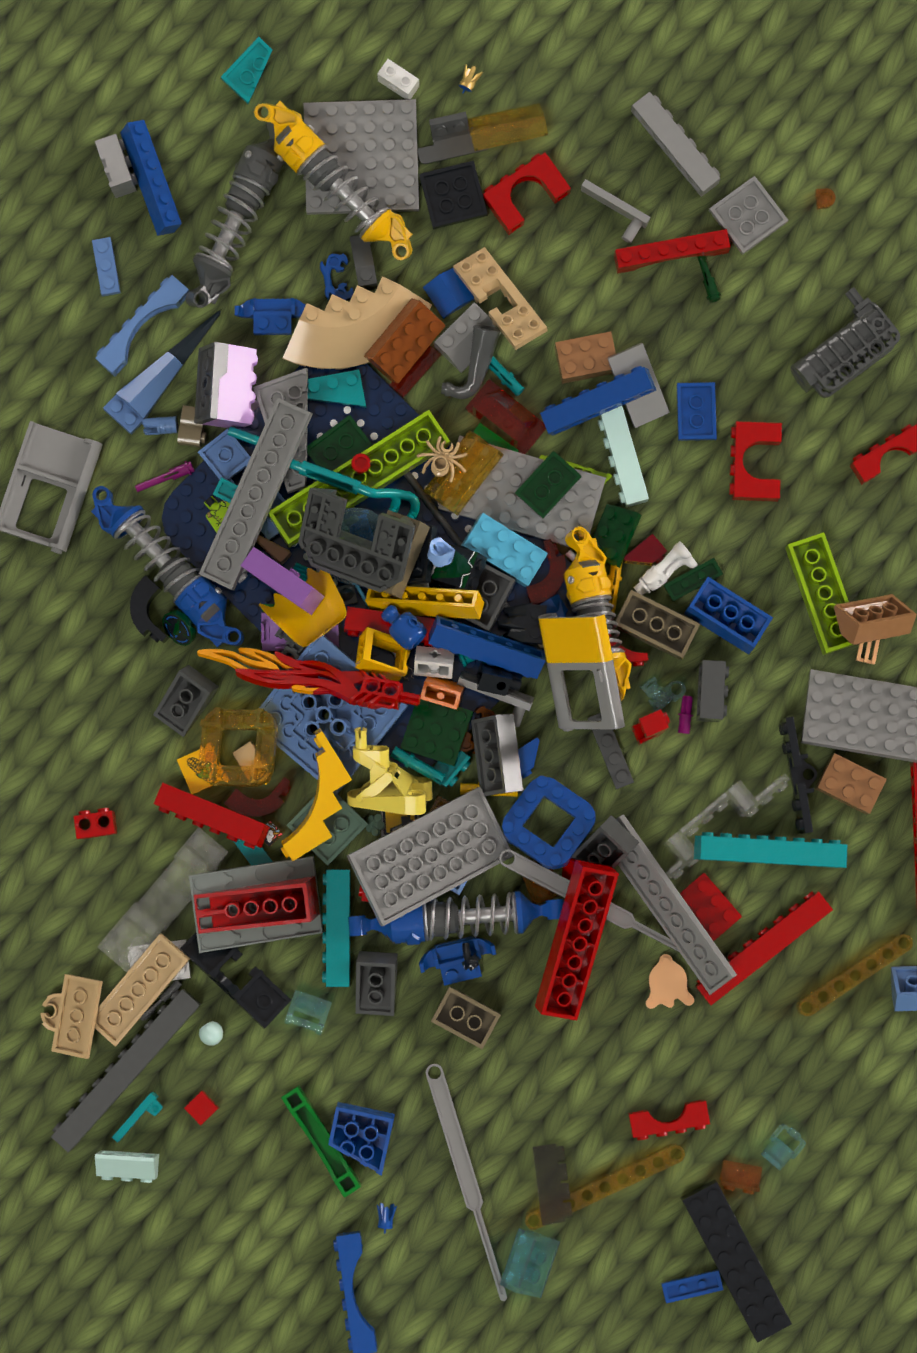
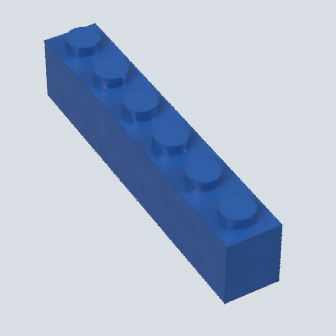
M144 120L128 122L120 134L157 236L174 233L182 222Z
M642 366L635 367L627 375H617L609 383L607 381L596 385L597 388L591 391L590 389L583 390L575 398L568 397L563 399L562 403L557 406L553 404L545 407V411L540 414L548 434L554 436L657 391L649 369L642 368Z
M438 615L429 632V644L435 648H443L453 654H461L472 660H480L490 666H498L508 672L522 674L527 678L537 679L546 661L544 650Z

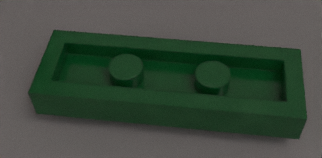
M712 558L663 586L671 601L674 602L700 588L707 577L715 580L722 576L723 573L715 558Z

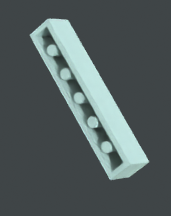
M620 406L599 415L598 425L600 431L604 430L606 438H603L605 449L610 451L611 456H608L610 466L614 467L616 474H613L615 484L620 486L621 492L618 493L621 504L625 503L627 508L648 502L649 497L623 407Z

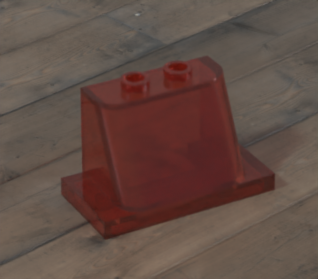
M490 379L465 408L479 421L485 416L510 436L513 440L509 444L518 449L519 453L527 454L546 430L544 422Z

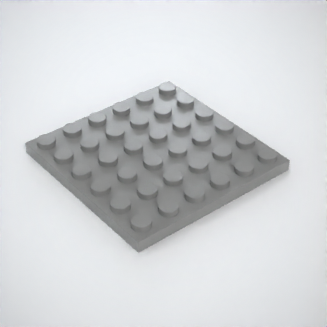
M416 99L304 103V123L314 128L313 132L327 145V151L331 155L338 156L337 162L340 167L348 166V172L343 181L350 177L358 176V184L354 192L361 187H368L369 192L364 202L373 197L379 198L375 213L386 207L392 212L419 211ZM308 179L305 180L307 215L348 214L352 211L345 204L337 212H334V208L340 203L341 199L334 194L327 201H324V198L331 189L329 191H321L318 188L316 191H313L315 186ZM355 179L347 184L350 188L355 182ZM365 190L357 195L360 198H362L363 194L365 193ZM375 201L368 204V206L372 208Z

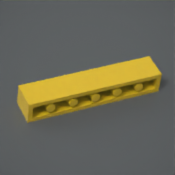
M406 586L400 599L368 588L365 599L370 610L384 611L389 605H394L400 614L411 612L417 616L436 617L438 615L441 617L480 619L484 606V601L478 590Z

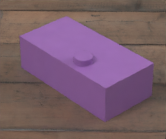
M255 547L252 548L241 564V567L310 615L314 613L325 597L300 579L299 576L301 574L292 568L287 570Z

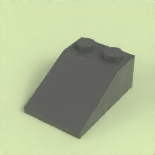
M187 665L179 670L153 715L184 737L210 703L219 686L190 665Z
M359 951L356 961V1014L394 1016L398 953Z

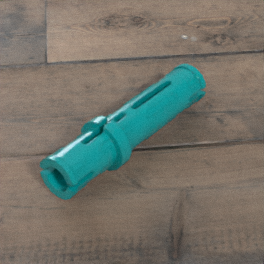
M493 356L489 369L501 380L502 385H506L515 396H519L525 387L514 378L512 372L509 373Z
M397 746L390 755L391 758L404 764V767L417 771L439 785L442 784L445 779L444 777H446V774L417 759L414 754L406 753Z

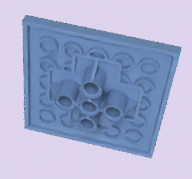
M324 635L308 645L297 659L300 661L314 660L324 662L340 671H359V669L355 668L356 662ZM318 676L319 679L329 680V679H326V678H323V677ZM362 684L355 686L358 691H360ZM273 689L248 722L318 780L315 753L322 750L323 747L319 749L314 741L316 735L310 731L311 725H316L317 730L321 728L347 772L352 777L361 766V764L353 759L355 728L361 727V730H363V727L367 728V745H377L408 705L401 703L399 710L382 707L370 709L368 707L351 705L342 699L338 705L334 702V696L331 694L314 695L293 692L292 689ZM309 697L314 699L313 707L308 705L307 700ZM324 709H326L329 712L328 719H324L322 717V711ZM338 722H342L344 725L342 732L337 729ZM345 785L333 792L334 795H337Z

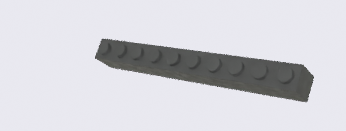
M187 990L175 991L170 997L172 999L168 1006L164 1004L157 1012L159 1016L155 1020L151 1019L144 1026L146 1031L142 1035L138 1033L131 1041L133 1045L129 1050L125 1048L118 1056L120 1060L116 1064L111 1063L105 1070L107 1073L103 1079L99 1077L92 1085L94 1089L89 1094L86 1092L79 1099L80 1105L76 1109L72 1107L65 1115L67 1119L64 1123L59 1122L53 1128L54 1134L51 1138L63 1149L70 1152L201 1006V1003Z

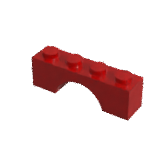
M911 424L901 429V434L897 436L892 434L885 439L886 443L881 446L876 444L869 448L870 452L866 455L861 453L853 458L854 462L850 467L861 485L881 473L880 462L885 453L899 450L911 456L917 452V424L913 427Z
M705 1099L686 1102L681 1115L669 1122L656 1120L650 1115L648 1110L628 1113L631 1134L633 1138L637 1137V1140L649 1139L648 1135L656 1134V1137L667 1136V1132L675 1131L676 1134L687 1132V1128L692 1127L695 1130H701L710 1124Z

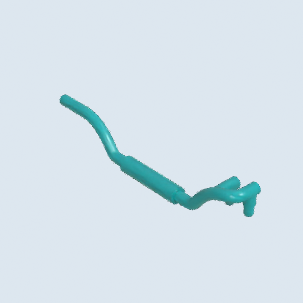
M232 426L229 427L227 433L231 437L256 445L259 440V436ZM293 459L289 468L299 471L300 475L355 495L359 493L371 498H391L392 502L389 510L396 513L399 511L401 499L409 501L411 506L407 517L417 519L420 501L412 492L391 488L374 489L361 484L362 481L307 461L300 462Z

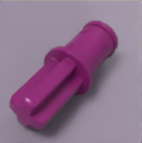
M682 696L680 714L678 713L680 716L678 733L690 734L691 717H693L691 715L692 696Z

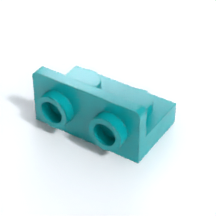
M460 751L455 767L439 761L433 768L446 774L442 782L444 787L447 788L449 785L452 787L459 779L457 777L458 773L461 770L463 772L466 771L471 764L469 762L471 757Z

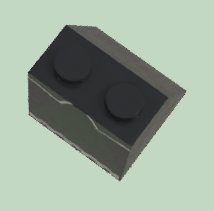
M449 544L455 549L452 563L443 567L433 565L431 580L445 589L475 590L479 584L481 573L486 566L487 558L478 552Z

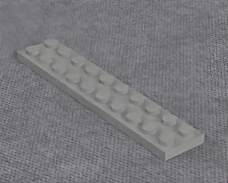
M280 398L276 399L199 575L231 590L235 589L244 569L241 567V564L256 543L313 413Z
M623 814L616 820L639 843L618 866L709 995H711L737 974Z

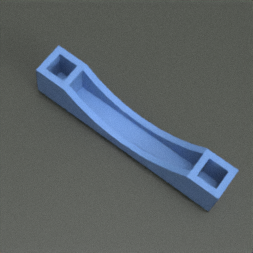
M173 275L162 281L159 290L152 292L148 297L147 303L144 306H139L135 311V316L131 320H126L122 325L123 329L119 333L113 334L109 339L110 343L106 347L100 348L97 352L95 359L114 377L128 363L131 342L141 326L161 312L179 308L186 300L185 297L189 289Z

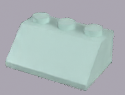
M105 1150L95 1154L96 1176H102V1180H113V1177H121V1181H133V1178L140 1179V1182L151 1183L152 1179L155 1180L158 1177L159 1154Z

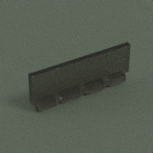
M555 1143L533 1147L542 1225L566 1222V1218L573 1217L571 1202H563L571 1199L569 1183H561V1181L568 1180L566 1163H558L566 1160L564 1146L556 1147Z

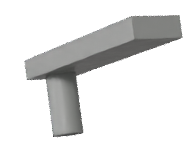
M585 179L581 186L582 192L631 220L621 238L627 243H632L641 226L643 228L647 227L650 217Z
M462 671L457 683L463 687L514 705L512 714L514 715L515 727L520 726L525 710L530 711L534 697L513 689H509L506 696L477 690L476 675Z

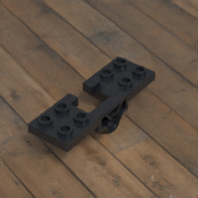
M787 717L781 720L779 732L781 736H784L782 750L784 755L787 754L794 794L792 808L794 812H797L798 818L795 819L796 830H800V834L813 832L807 794L814 792V788L809 789V787L816 780L817 771L805 762L804 759L808 758V754L800 755L794 717ZM805 769L813 771L814 775L811 780L803 777Z
M195 932L180 950L265 1029L291 1002V999L256 966L248 974L252 979L240 990L237 985H234L219 970L230 958L236 962L243 955L238 950L239 948L234 947L199 953L197 933Z

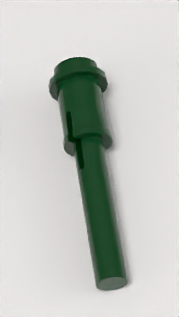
M697 256L704 277L703 284L708 295L706 298L710 303L717 302L721 299V293L718 292L715 278L711 277L705 256Z

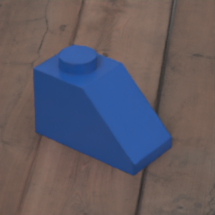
M538 737L518 749L522 779L532 774L531 769L534 768L540 741Z

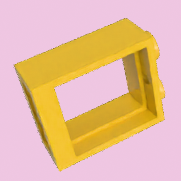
M367 627L359 636L355 668L368 673L373 672L376 676L383 674L389 680L399 681L407 674L408 666H406L410 650L400 646L391 635ZM372 645L396 653L395 666L392 667L370 659Z

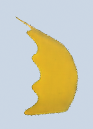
M307 568L306 583L325 596L312 615L277 593H274L275 605L273 607L259 604L261 609L295 643L302 647H307L328 633L346 616L345 604L330 573L322 570L316 572L311 568Z

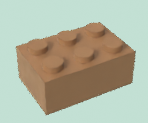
M611 331L555 342L554 348L562 384L613 374L607 360L608 357L616 354Z
M833 753L814 789L867 815L871 813L887 779Z

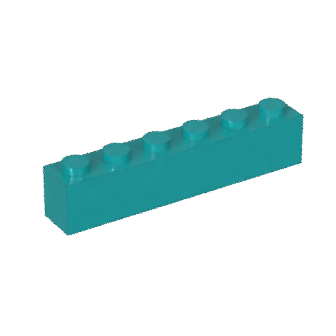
M326 870V874H323V885H326V893H323V905H326V913H323V924H326V932H323L322 938L323 944H326V952L322 954V962L326 963V971L322 972V982L326 983V987H350L348 917L351 916V870Z

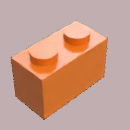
M427 677L423 684L420 699L457 710L462 701L465 687L444 678Z

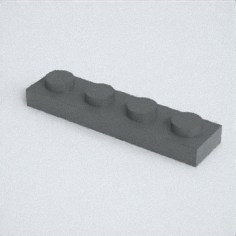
M601 713L591 716L587 720L601 721ZM591 729L615 789L617 790L634 783L613 729Z

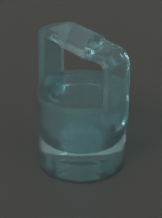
M781 1124L769 1140L771 1142L761 1155L781 1171L790 1159L797 1157L805 1147L806 1142L793 1127L789 1128L786 1124ZM783 1129L787 1130V1133L795 1140L801 1142L795 1151L791 1150L777 1138Z

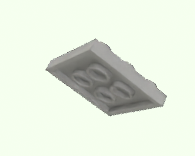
M755 176L709 208V212L723 230L727 229L728 237L742 255L788 222L787 217Z

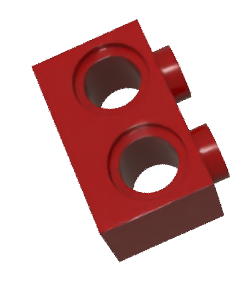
M109 808L97 809L98 813H90V810L79 811V815L73 816L76 839L117 834L115 811H109ZM104 816L109 818V825L107 827H102L100 824V820ZM85 819L90 821V827L87 830L81 827V823Z

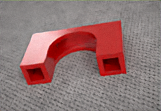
M546 152L541 155L540 153L536 154L531 158V162L526 165H520L515 169V173L510 176L509 174L505 175L500 179V183L495 186L490 185L484 190L483 198L485 203L508 235L524 225V218L511 200V192L518 184L525 181L540 184L554 204L568 196L571 192V187Z
M736 421L734 427H731L730 434L731 438H734V446H730V457H733V464H730L729 475L733 476V483L729 484V495H732V500L778 502L780 499V480L758 479L751 476L744 468L743 455L748 448L754 445H780L782 442V423Z

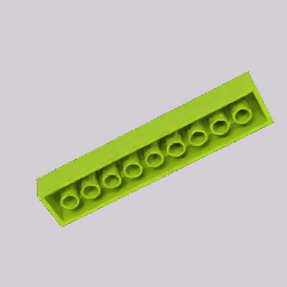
M430 410L361 452L367 455L371 461L370 469L366 473H356L351 466L352 459L333 471L362 481L361 484L368 487L382 489L433 457H417V454L434 453L428 447L426 440H429L435 449L439 436L442 437L440 449L443 441H446L444 449L449 447L450 440ZM316 481L270 510L268 517L290 548L299 541L310 488L337 490L336 496L347 499L345 512L369 497L359 493L355 495Z

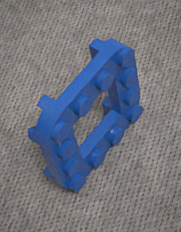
M539 776L529 783L504 817L502 824L503 834L510 845L513 844L542 864L543 867L559 869L568 865L569 860L585 838L593 831L595 811L587 801L555 779ZM545 798L575 818L554 847L523 827Z

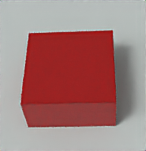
M202 1090L184 1109L201 1126L219 1107Z

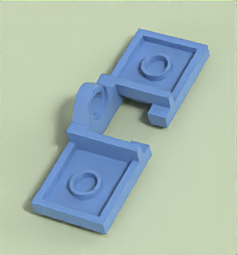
M227 428L199 450L198 453L219 480L222 477L234 483L231 478L247 467L251 456H249L236 438L227 435ZM279 492L270 510L285 501ZM267 516L261 532L268 540H272L279 532Z

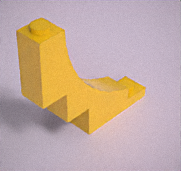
M321 728L314 731L316 735L314 741L319 749L321 747L323 749L315 753L318 767V785L313 804L298 828L281 841L283 847L280 849L285 857L288 858L290 856L292 861L332 837L323 820L342 809L333 792L352 781L351 776Z

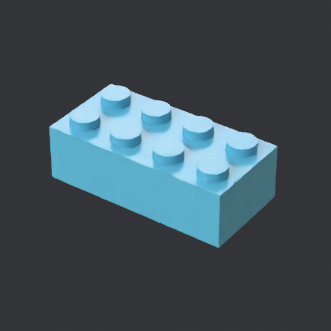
M484 513L478 516L460 546L482 554L487 558L486 563L514 578L517 583L524 587L529 586L548 554Z

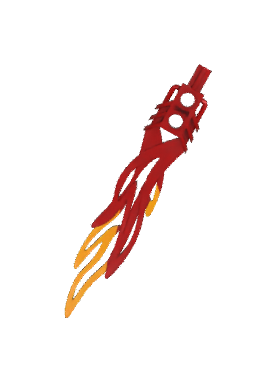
M239 648L240 654L223 649H202L197 651L199 657L229 665L235 669L237 677L263 687L292 689L293 692L303 694H331L351 705L368 707L370 709L382 707L399 710L401 703L415 706L420 704L421 695L404 692L403 683L389 680L383 674H378L377 677L375 673L369 672L368 675L364 670L340 671L324 662L295 660L278 651H275L274 654L252 648ZM242 655H245V656H247V657H250V658H252V659H254V660L248 659V658H246V657H244V656H242ZM227 657L236 659V660H238L239 662H241V663H243V664H245V665H248V666L253 667V668H256V669H261V670L249 669V668H247V667L241 665L240 663H238V662H236V661H234V660H232V659H229V658H227ZM276 664H278L285 670H280ZM318 676L323 677V678H326V679H329V680L319 679ZM362 684L360 691H358L355 686Z

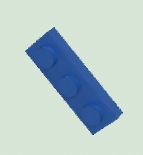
M719 1270L661 1283L666 1304L723 1290Z

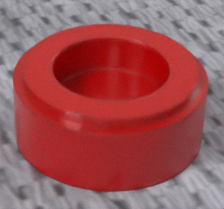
M359 453L352 458L351 466L356 473L363 474L370 469L371 461L367 455Z

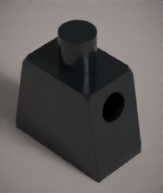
M481 661L476 674L477 690L506 696L509 689L519 691L522 680L512 677V672H508L498 666H490Z

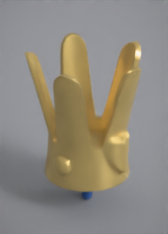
M467 64L465 65L463 78L459 83V87L463 89L462 93L465 90L472 92L477 80L483 74V72H480L473 78L476 70L475 66L467 69Z

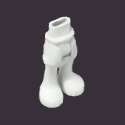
M679 541L660 563L653 565L640 577L639 583L633 588L641 595H644L646 592L651 593L650 590L654 591L663 586L679 567L686 565L693 569L698 564L688 549Z

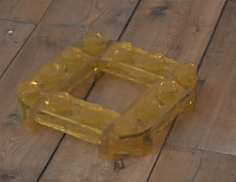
M217 707L213 708V711L208 713L204 719H201L202 734L199 762L196 763V770L203 780L214 786L258 787L270 782L275 767L278 724L270 713L261 708H257V710H235ZM223 730H257L254 764H251V766L219 765Z

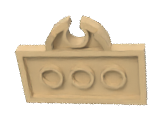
M65 974L62 993L47 996L42 1006L49 1007L52 1005L55 1013L53 1016L49 1013H41V1018L43 1021L42 1025L48 1030L55 1032L52 1052L89 1059L103 981Z

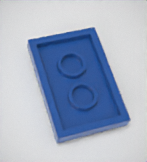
M715 382L677 383L678 441L716 440Z

